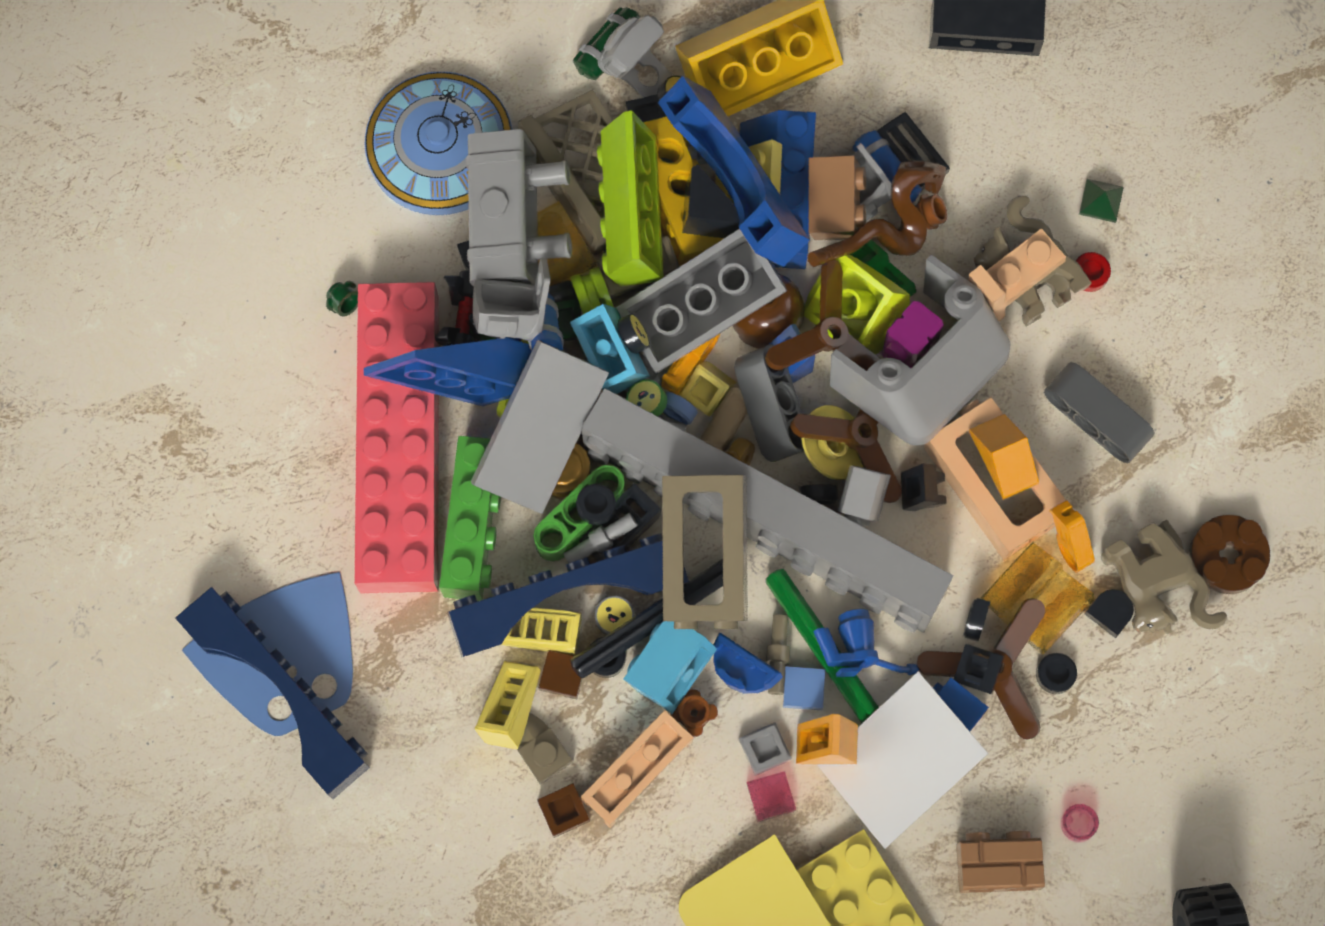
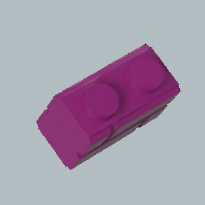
M913 301L902 313L901 318H898L887 330L882 350L883 358L900 360L909 368H912L939 341L944 325L942 319L919 301Z

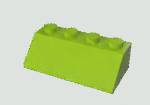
M632 110L625 111L601 130V144L597 146L598 161L600 166L603 167V180L599 182V195L605 209V216L601 217L600 226L602 235L606 239L607 253L602 255V265L605 274L620 287L656 282L664 277L656 135Z

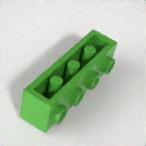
M458 436L439 585L444 598L462 599L476 595L477 601L483 600L484 588L489 589L491 585L492 565H487L489 550L494 551L497 529L492 527L493 512L499 513L501 497L476 487L471 483L473 475L490 442L489 438Z

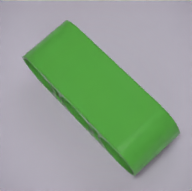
M610 465L600 466L595 469L537 525L533 536L536 550L540 557L546 561H559L565 557V552L579 544V540L593 526L583 520L576 521L569 516L572 509L577 507L576 500L579 492L590 484H600L604 480H613L618 485L616 491L613 492L615 501H617L625 492L624 476L619 469ZM549 533H558L563 538L560 545L554 548L544 546L542 539Z

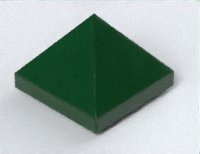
M1087 179L1079 215L1116 223L1124 187Z

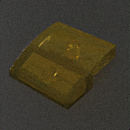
M1034 542L1020 554L981 596V599L990 601L989 608L1007 625L1026 599L1035 598L1040 600L1045 606V615L1027 643L1042 655L1051 648L1095 600L1092 591L1063 570L1062 563Z

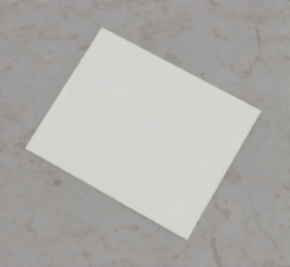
M917 672L858 727L857 764H818V767L883 848L886 849L988 753L924 677Z

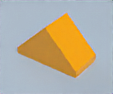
M1005 414L969 429V433L1003 500L1039 484L1028 439Z
M830 714L797 724L796 764H857L858 724L839 714Z

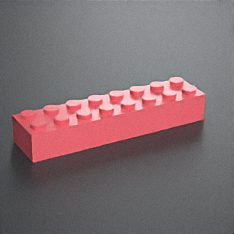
M435 282L358 284L354 583L361 594L438 592L439 395L364 376L365 367L414 350L439 347L435 340V336L439 332V296Z

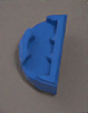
M719 632L713 644L717 648L714 653L713 663L716 674L729 688L743 694L760 693L772 688L783 678L779 671Z

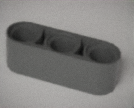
M771 344L738 357L735 361L734 369L761 454L768 461L776 462L801 453L804 449L801 437L797 436L790 426L794 417L802 414L788 367L782 370H775L769 367L765 361L767 351L775 346Z
M1068 363L1044 389V394L1051 404L1123 463H1130L1155 434L1153 428L1146 420L1076 363Z

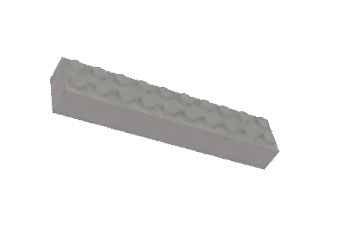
M605 388L581 427L584 449L588 451L587 455L589 458L601 465H607L609 462L621 469L623 476L634 483L640 484L641 481H644L654 486V492L662 497V476H747V537L757 542L756 547L760 551L775 558L778 554L792 561L790 564L792 568L804 575L811 576L814 573L826 580L825 585L839 594L845 595L846 592L857 596L861 599L859 603L874 613L880 614L881 611H884L894 616V622L907 631L915 632L918 629L923 633L925 632L954 575ZM687 493L684 496L683 503L689 505L688 510L693 515L706 521L711 517L723 524V498L720 493Z

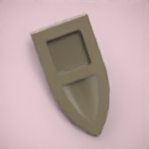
M529 713L525 732L517 750L541 785L572 764L573 760L552 729L537 716Z

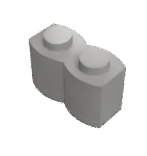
M850 465L838 512L844 513V517L864 527L869 526L870 521H879L891 475Z

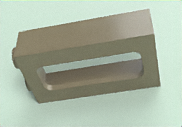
M662 476L663 621H674V629H698V621H714V629H738V621L748 620L747 476ZM687 493H720L723 498V600L718 605H689L684 599L683 500Z

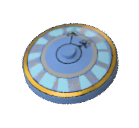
M452 72L424 73L399 83L378 102L367 124L365 153L376 183L394 202L404 208L422 214L450 215L469 209L468 169L466 167L468 135L513 130L503 103L496 94L481 82L466 75Z

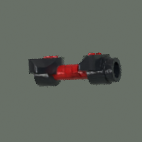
M464 270L459 272V276H444L449 286L451 304L458 306L455 328L443 327L435 336L436 342L441 346L471 343L475 340L470 335L468 316L473 313L474 287L470 283V271Z

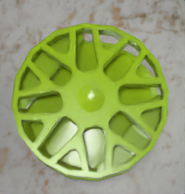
M599 267L590 269L588 275L581 276L577 274L570 277L583 315L602 304L614 307Z

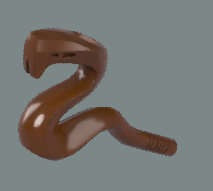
M923 160L900 163L891 184V201L901 217L899 229L885 219H873L860 227L851 237L810 252L807 257L809 264L812 267H817L851 254L875 237L887 251L894 255L911 256L918 253L927 236V223L921 211L911 202L910 194L912 189L921 183H925V190L928 192L932 191L933 194H938L946 176V167Z

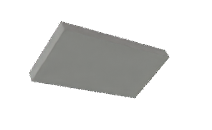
M537 340L473 475L471 483L476 487L543 514L580 436L581 427L590 414L609 372Z

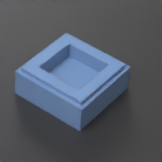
M786 666L783 708L823 710L825 669Z

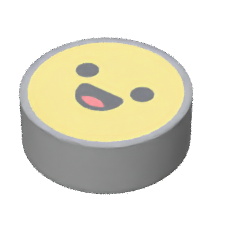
M610 596L603 599L595 611L597 627L605 635L634 617L632 605L620 596Z

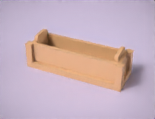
M664 710L581 796V801L589 805L604 820V823L611 828L623 811L685 747H689L694 737Z

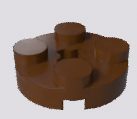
M1221 515L1204 523L1199 528L1189 547V555L1194 566L1207 580L1208 585H1210L1209 588L1223 594H1237L1247 591L1264 577L1270 563V547L1266 536L1262 533L1261 526L1254 520H1247L1237 515ZM1226 545L1233 546V549L1239 552V556L1235 558L1234 564H1229L1226 557H1220L1219 552L1224 550Z

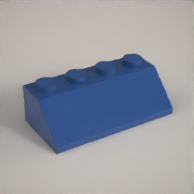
M777 110L741 122L739 134L748 147L771 139L782 144L780 195L809 237V158L814 156L816 112ZM808 243L784 267L773 262L775 268L806 269Z

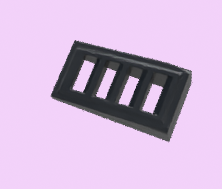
M634 483L616 501V510L613 517L601 525L605 528L619 519L618 516L622 512L625 515L631 513L636 519L638 526L624 534L621 541L618 539L614 540V546H612L616 548L625 545L627 550L662 516L661 509ZM633 501L646 512L642 518L629 506ZM593 525L592 528L579 540V543L588 539V533L592 532L601 525ZM596 551L592 554L598 561L605 560L603 552L600 554Z

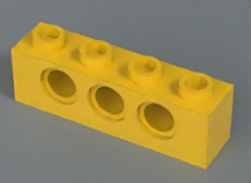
M668 117L644 122V124L656 135L661 230L664 236L668 235L679 266H682L724 238L682 233L685 195H679L673 190L678 189L685 192L691 168L696 164L699 165L696 159L691 158L687 139L673 127ZM660 158H668L673 163L664 162Z

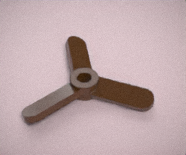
M837 260L827 262L821 266L820 322L813 329L769 348L765 361L772 369L782 370L819 352H834L836 349L865 371L880 360L878 356L848 333L846 324L841 320L843 271ZM828 330L832 333L833 339L828 335Z
M860 409L852 420L798 414L791 421V429L797 436L843 442L849 448L856 451L864 468L891 475L884 499L885 503L896 502L901 497L902 488L877 440L878 421Z
M1035 598L1026 599L1021 604L991 651L1005 656L1003 661L1004 670L999 674L994 690L1015 731L1021 738L1026 740L1036 737L1040 732L1041 726L1012 671V665L1045 615L1044 604ZM925 651L918 656L917 666L923 675L955 677L962 652Z

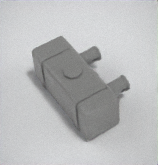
M521 129L469 134L466 167L468 169L469 249L467 250V260L469 261L470 283L474 287L475 280H505L534 285L539 267L538 260L540 258L572 257V241L569 233L538 236L537 187L569 185L571 181L569 163L567 160H563L561 162L536 164V148Z

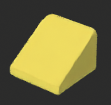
M705 361L697 366L679 395L711 417L724 400L727 392L737 382L712 363Z

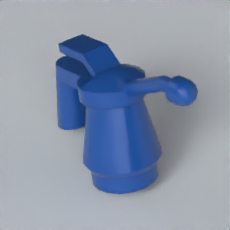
M866 609L850 610L838 617V631L848 653L838 652L829 628L814 630V635L827 665L831 667H850L838 670L836 677H854L862 669L873 665L898 673H907L908 675H915L919 671L918 666L913 663L907 664V666H899L879 659L878 652L874 650V621L870 618L869 611Z

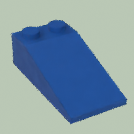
M511 337L420 349L365 367L364 376L484 407L511 397L532 350L529 348V344L519 342V338Z

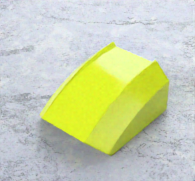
M848 254L835 259L840 263L843 271L841 320L846 324L848 333L876 355L883 350L887 330L898 318H901L902 313L910 305V294L870 266ZM821 273L810 290L804 306V316L815 325L820 322ZM828 330V335L833 339L832 333Z

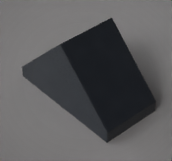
M696 164L691 168L685 187L682 233L726 238L739 229V217L735 204L704 170Z

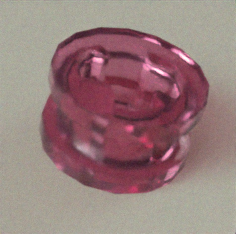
M1075 804L1069 807L1061 819L1063 834L1069 840L1076 843L1090 840L1097 832L1099 826L1096 812L1085 804ZM1079 813V818L1083 814L1088 817L1089 822L1086 825L1088 832L1081 834V829H1078L1077 832L1071 829L1070 825L1074 821L1071 816L1072 814Z

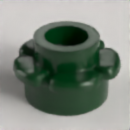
M346 281L344 284L342 282L333 284L326 294L327 309L342 317L353 313L358 307L356 284L352 281Z

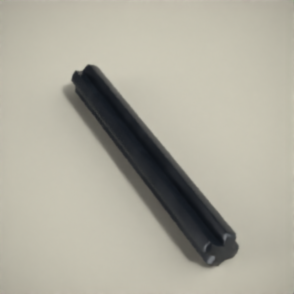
M723 558L684 584V599L687 604L695 605L723 586ZM663 598L574 656L570 660L574 672L580 678H585L649 636L654 627L663 622Z

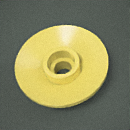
M833 405L820 406L808 414L847 420L854 419L846 410ZM801 438L804 452L812 466L828 478L846 480L850 465L863 467L856 451L849 448L843 442Z

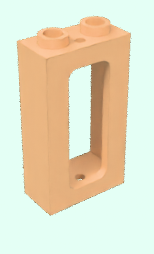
M990 397L983 403L975 400L965 406L959 412L961 417L950 424L947 423L931 441L925 444L924 449L940 472L945 473L947 482L1005 561L1056 527L1053 515L1049 510L1066 499L1032 454L1039 484L1031 488L1042 502L1044 509L1020 526L1011 523L955 443L956 439L967 433L969 429L1003 415L1000 408Z

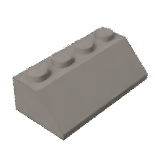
M738 229L622 303L616 309L621 317L633 313L643 325L649 338L650 347L642 352L654 372L658 373L787 292V289L773 262L756 254L741 230Z

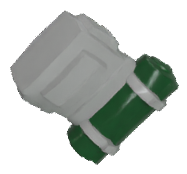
M619 7L606 18L607 22L591 40L578 49L579 52L574 57L573 63L579 74L588 79L597 80L603 73L626 81L643 97L656 95L658 87L668 77L672 76V73L650 51L651 46L664 33L663 26L654 16L646 15L641 17L633 9ZM638 63L642 67L650 66L656 70L658 81L654 86H645L639 81L638 71L634 68Z

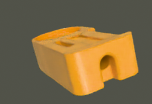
M720 334L674 362L662 377V387L679 396L697 366L703 363L713 350Z
M1067 500L1051 508L1049 512L1053 515L1060 552L1069 567L1078 573L1095 562L1085 520L1078 511L1073 510V506Z

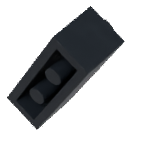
M933 0L930 18L929 49L1039 56L1044 42L1046 0Z

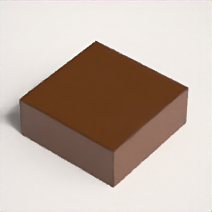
M548 650L538 687L539 691L577 700L583 678H580L571 667L570 660L574 656Z
M574 783L537 799L553 838L590 822Z

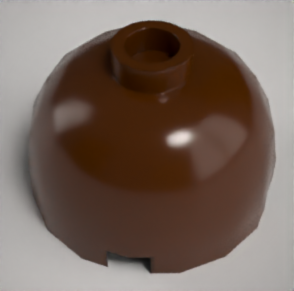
M779 274L787 292L733 325L739 338L745 344L759 349L769 345L792 324H796L800 330L804 321V301L799 288L784 275Z

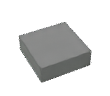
M775 722L739 738V742L755 776L792 759Z

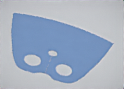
M340 572L284 586L241 606L242 609L236 613L244 624L252 620L264 633L266 638L261 642L270 653L277 649L290 665L295 666L297 674L292 678L295 682L302 677L312 689V683L317 676L329 674L334 677L337 683L334 695L326 699L316 696L311 700L320 711L326 707L333 711L348 701L352 689L353 666L349 618ZM194 639L182 649L204 678L255 726L273 736H282L298 728L293 713L286 720L275 721L268 715L267 708L269 702L274 697L283 695L267 676L240 661L225 656L207 654Z

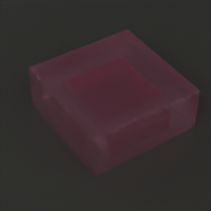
M785 771L746 782L757 823L796 812Z

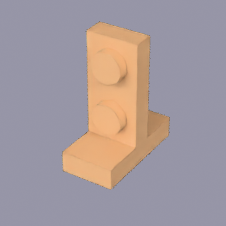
M1041 228L988 270H985L982 265L969 273V282L981 290L998 321H1001L1005 317V308L1066 261V256Z

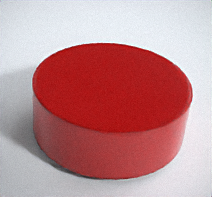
M1087 252L1080 255L1076 262L1091 281L1090 286L1083 291L1096 292L1102 289L1111 275V267L1108 260L1096 252Z

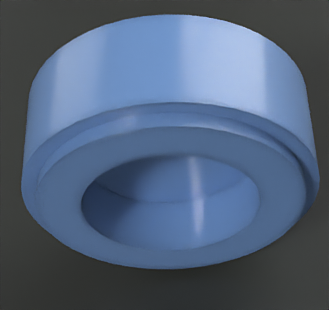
M665 392L667 395V405L663 413L674 420L690 425L698 413L697 409L684 398L671 392Z

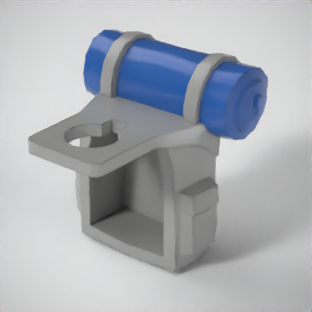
M877 130L861 135L854 142L852 150L855 153L851 155L855 156L860 163V167H865L866 189L860 190V205L865 204L866 222L878 213V207L891 200V184L895 172L901 163L890 149L888 141L883 139ZM919 184L911 191L910 199L912 203L916 201L922 192Z
M540 258L534 285L505 280H475L473 289V321L479 334L502 339L511 337L528 340L531 350H533L537 340H540L563 351L564 341L563 334L559 330L558 306L555 303L554 297L548 293L550 274L547 258Z

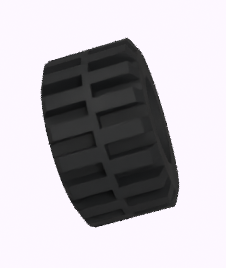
M1230 883L1181 889L1176 892L1172 910L1173 926H1250L1243 902Z

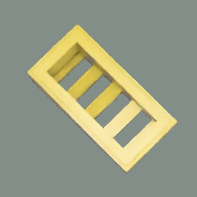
M532 608L521 618L519 636L512 637L511 629L501 645L544 652L551 650L576 656L582 615L578 612ZM529 619L537 620L534 638H526ZM545 621L552 622L549 640L542 639ZM560 623L567 624L564 641H557Z
M507 661L503 662L475 726L476 732L485 743L512 749L519 748L541 672L539 667ZM511 678L523 680L522 685L510 684ZM507 694L517 696L516 699L506 698ZM507 710L510 711L509 715L502 714V711Z

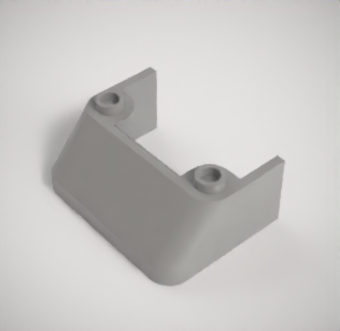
M933 255L926 259L923 293L944 307L958 322L912 368H909L900 360L883 358L865 371L837 349L831 354L830 386L904 442L911 445H923L931 441L1007 362L1010 353V341L981 290Z

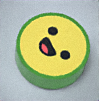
M649 379L638 381L632 385L626 397V400L657 417L663 413L667 405L665 391L657 382Z

